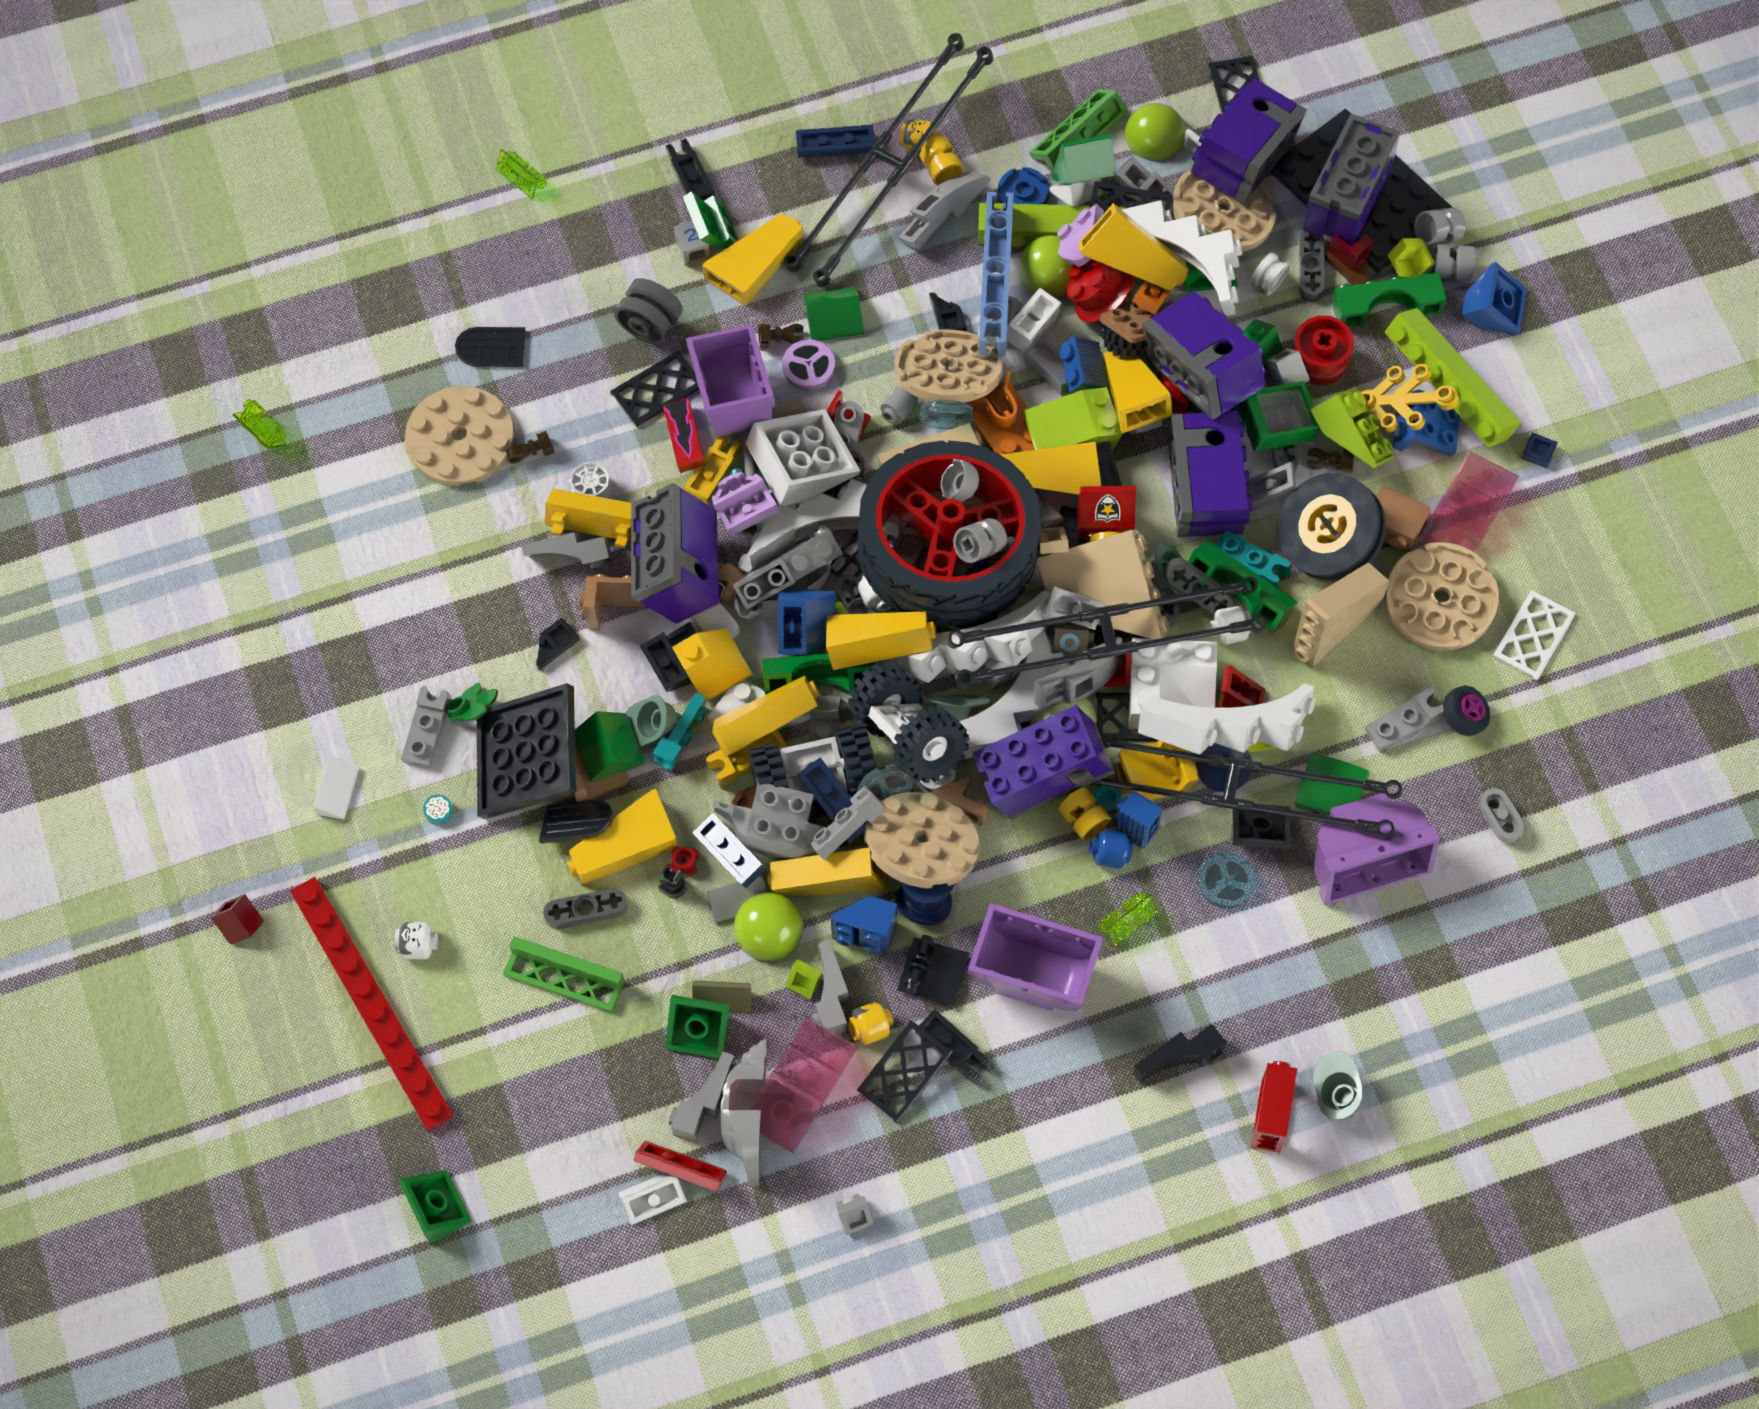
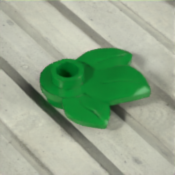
M479 682L474 684L462 696L454 698L446 708L448 718L452 722L473 721L480 718L487 712V708L495 702L498 690L495 688L482 691Z

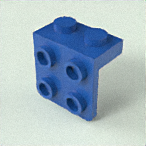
M1418 389L1412 393H1421L1424 391ZM1437 403L1407 405L1413 412H1420L1423 416L1425 424L1420 430H1412L1406 420L1396 411L1399 425L1393 431V448L1403 451L1417 443H1422L1447 456L1456 454L1460 416L1454 409L1442 410ZM1417 418V419L1413 420L1412 423L1418 422L1419 419Z

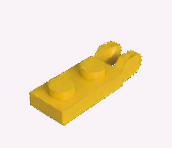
M729 436L719 437L704 455L706 465L695 469L684 490L708 505L718 489V484L726 477L735 463L734 461L742 450L743 442L736 440L726 454L722 451L728 442Z

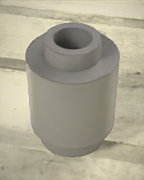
M902 386L897 387L880 407L883 418L891 424H901L917 406L919 398L910 394Z

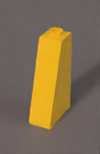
M1114 203L1078 243L1080 253L1084 256L1170 291L1175 285L1179 286L1184 282L1189 271L1184 260Z
M781 213L706 261L702 265L704 280L746 306L783 265L784 258L788 254L793 253L804 240L803 226L795 218H789Z
M1113 351L1104 353L1107 380L1122 433L1172 415L1170 392L1138 356H1135V359H1130V356L1121 358V354L1115 356Z
M1096 442L1000 454L1010 460L1025 475L1033 488L1079 495L1080 486H1101Z
M924 611L827 616L826 648L833 670L931 651L932 639L936 638L934 622H928L926 612Z
M803 676L714 719L712 732L726 757L817 707V697L820 696V693L814 681L808 682L806 676Z
M657 790L649 791L615 816L611 826L604 833L597 837L584 839L569 850L571 861H568L567 865L572 878L578 876L581 885L670 852L674 847L678 846Z
M869 848L831 853L825 860L816 855L770 862L771 872L767 874L769 888L773 892L785 897L888 891L887 873L871 858L872 852Z

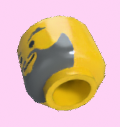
M909 119L906 124H902L899 143L903 145L906 152L913 145L917 144L932 122ZM934 131L928 140L938 136V131Z
M874 1002L852 1011L851 1018H848L847 1021L848 1029L855 1041L858 1040L860 1043L868 1045L884 1040L889 1036L890 1027L893 1026V1017L888 1009L885 1010L879 1003Z

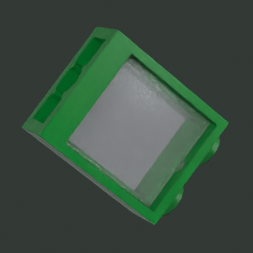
M1304 381L1263 388L1237 404L1254 452L1314 441L1321 428L1311 412V409L1314 408L1312 394L1307 390Z

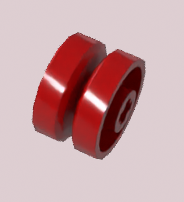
M1318 315L1308 318L1299 326L1292 349L1300 352L1310 379L1309 383L1328 385L1337 382L1345 375L1354 349V336L1350 328L1342 320L1332 316Z

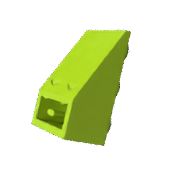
M1356 387L1341 392L1311 409L1323 434L1371 467L1376 468L1394 458L1392 445L1386 438H1383L1379 430L1380 425L1377 418L1370 414L1366 407L1367 402L1361 391H1357Z

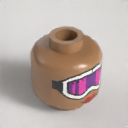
M732 562L718 563V599L723 603L735 601L734 596L737 592L733 584L746 576Z

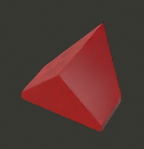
M1231 665L1226 666L1217 708L1263 704L1266 689Z

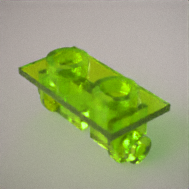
M500 149L496 170L529 198L534 199L536 189H543L547 184L545 176L533 167L527 170L529 164L516 152H505L503 149Z
M246 400L243 403V412L233 413V416L241 423V426L258 439V442L263 447L271 449L286 446L287 443L283 441L286 437L285 428L272 416H267L264 421L267 411L256 400Z
M1143 891L1140 894L1135 893L1121 905V909L1126 912L1122 915L1115 909L1100 921L1101 924L1098 928L1103 935L1108 934L1113 947L1122 940L1127 939L1132 932L1150 921L1158 913L1151 894L1147 896Z

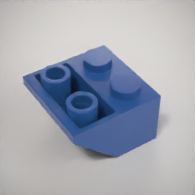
M781 590L779 592L778 654L807 655L826 649L827 616L836 615V591Z
M868 896L832 914V939H835L842 946L852 947V945L863 947L864 951L873 955H879L880 953L888 954L898 923L897 904Z

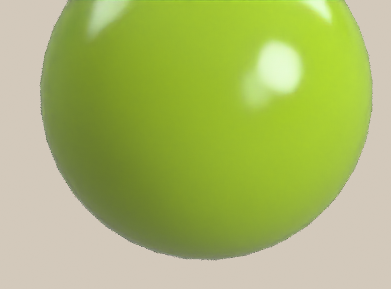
M1150 103L1138 108L1129 117L1124 132L1125 141L1130 150L1137 156L1146 160L1162 161L1172 158L1181 151L1184 146L1186 126L1180 114L1172 107L1162 103Z
M1047 235L1033 240L1025 247L1020 256L1018 265L1019 276L1025 288L1033 295L1039 288L1055 299L1067 295V282L1071 278L1069 272L1072 267L1058 255L1061 241L1058 236Z
M772 892L760 893L746 900L739 908L734 921V934L740 948L750 957L760 961H777L790 955L799 945L803 935V919L797 906L787 897Z

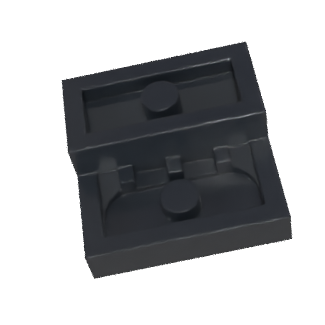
M691 622L668 635L662 632L640 645L666 692L692 683L672 648L697 633Z

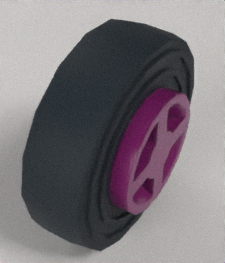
M1467 685L1456 687L1445 696L1443 703L1445 717L1453 730L1460 735L1473 736L1479 734L1489 725L1491 718L1490 708L1481 692L1474 687Z

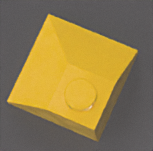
M727 628L696 633L672 647L698 693L706 697V702L753 676Z

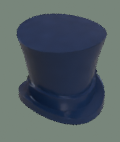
M901 882L902 886L897 892L895 903L897 904L898 911L905 918L917 924L932 926L943 923L949 917L952 910L951 891L954 884L950 886L947 883L935 884L932 888H921Z

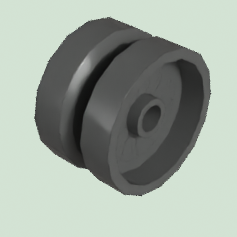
M644 278L634 279L625 293L626 297L622 298L614 310V317L619 325L635 338L654 345L662 344L671 332V326L677 322L682 314V304L670 290L661 284Z

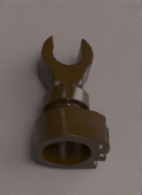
M795 323L783 329L780 326H775V329H771L770 324H759V349H769L771 340H775V342L783 340L791 344L804 340V336L792 334L794 332H803L804 326Z
M547 431L536 434L538 439L535 441L530 439L527 440V444L508 447L505 452L510 464L520 462L530 454L534 456L538 454L537 451L542 450L545 456L555 453Z
M1319 448L1308 450V456L1320 458L1317 461L1307 460V466L1310 469L1316 470L1331 465V468L1342 466L1341 472L1353 473L1354 454L1345 448L1343 449V455H1338V452H1332L1331 455Z

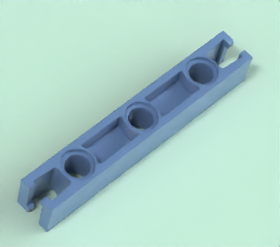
M987 192L978 355H989V349L986 348V336L1000 337L996 338L998 356H1005L1014 193H1006V204H1003V211H994V199H997V193ZM995 318V319H998V320H997V321H992V320H989V319Z

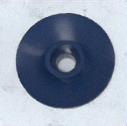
M1217 743L1208 746L1201 753V755L1207 756L1214 754L1252 761L1247 750L1242 753ZM1196 761L1195 766L1198 777L1203 784L1212 790L1224 792L1229 768L1212 766L1206 762ZM1240 770L1236 790L1246 784L1252 772Z

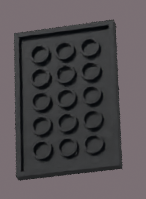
M1346 108L1284 154L1270 172L1306 207L1308 206L1309 196L1351 114ZM1396 154L1391 171L1356 240L1358 241L1365 234L1373 240L1370 255L1365 260L1376 273L1391 263L1388 254L1402 239L1417 238L1414 225L1419 213L1422 211L1453 208Z

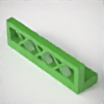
M1104 89L1095 91L1029 152L1032 159L1045 160L1053 174L1062 143L1104 135L1128 112L1116 90Z
M513 936L509 946L511 956L503 972L504 977L613 1013L625 983L622 972ZM518 958L530 961L533 970L524 974L513 972ZM534 963L539 964V965H542V966H539V967L536 968V966H535ZM550 968L557 971L560 979L546 983L541 980L539 973ZM576 977L583 979L587 988L577 993L569 991L566 982ZM602 987L613 989L608 1003L596 1000L593 991ZM590 993V995H591L592 998L587 997V996H584V995Z

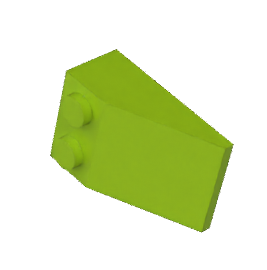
M1107 387L1081 390L1026 409L1023 412L1035 450L1089 442L1100 444L1110 441L1113 450L1123 434L1120 430L1118 418Z

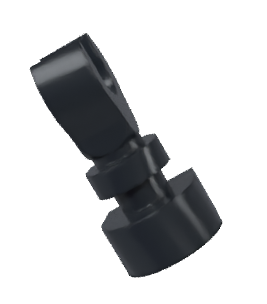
M666 863L660 873L663 880L659 881L658 889L669 898H679L686 890L685 880L682 877L683 872L680 869L677 872L669 867L670 865Z

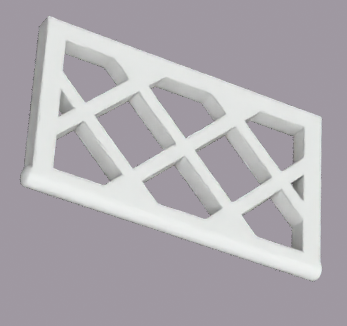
M1531 590L1493 654V658L1537 681L1576 613ZM1532 599L1542 604L1543 611L1529 613L1528 606ZM1560 613L1566 616L1567 619L1563 626L1556 627L1551 614ZM1546 616L1550 629L1536 632L1532 619ZM1526 620L1530 633L1516 636L1514 630L1518 623ZM1552 634L1554 641L1551 647L1542 650L1538 637ZM1533 639L1537 652L1523 655L1518 642ZM1513 643L1517 656L1509 658L1503 655L1502 651L1506 644ZM1539 657L1541 664L1537 671L1527 667L1525 660Z

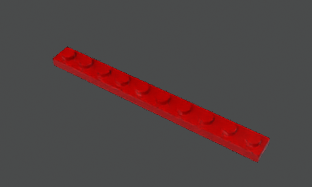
M316 877L291 889L290 893L426 1130L429 1132L453 1118L451 1110Z

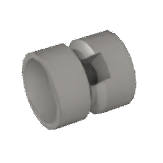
M1446 208L1422 211L1415 220L1414 228L1416 237L1422 238L1425 245H1435L1459 241L1465 233L1466 226L1464 216L1460 210Z
M1436 244L1433 258L1435 264L1432 268V274L1439 273L1441 279H1449L1452 275L1455 280L1471 281L1475 264V247L1459 246L1457 249H1454L1449 244Z
M991 518L959 528L953 538L956 554L960 559L968 563H973L1002 552L1007 543L1004 527L1000 522Z

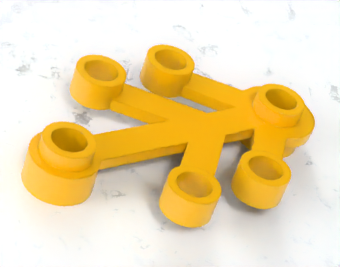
M1418 364L1413 369V376L1393 394L1384 395L1394 385L1404 381L1405 374L1399 366L1390 367L1386 373L1387 378L1373 390L1367 389L1362 391V394L1366 401L1369 400L1366 407L1370 414L1377 418L1386 432H1393L1398 428L1399 422L1394 414L1386 413L1381 407L1392 406L1406 420L1412 430H1420L1425 424L1423 416L1420 412H1413L1407 405L1437 403L1442 410H1451L1459 402L1457 392L1451 386H1441L1434 392L1411 393L1416 387L1428 381L1431 377V372L1427 365ZM1425 371L1423 375L1418 376L1420 372ZM1399 373L1397 377L1392 378L1394 374ZM1417 418L1419 419L1418 422L1412 423L1413 420H1415V419H1417ZM1393 420L1390 425H1386L1388 421Z

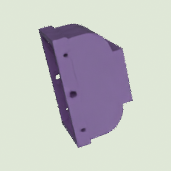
M752 324L686 338L707 420H711L716 438L751 431L755 422L772 419V407L775 406L774 396Z
M1382 793L1331 808L1330 816L1356 821L1357 819L1380 822L1384 819L1390 820L1395 827V834L1391 838L1384 839L1377 833L1360 831L1354 827L1325 823L1319 832L1314 872L1320 886L1319 895L1324 905L1432 873L1440 841L1435 827L1430 828L1425 815L1417 806L1406 801L1389 802L1386 794ZM1383 825L1381 827V832L1384 834L1391 831L1390 825ZM1377 879L1379 882L1374 883L1372 880Z
M990 903L967 974L971 975L978 983L997 990L999 995L1053 1011V1008L1078 1011L1082 1009L1103 937Z

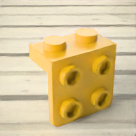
M1160 740L1144 744L1146 746L1188 752V750ZM1122 749L1118 753L1129 783L1187 792L1199 780L1197 768L1192 763V760ZM1136 791L1148 800L1169 797Z

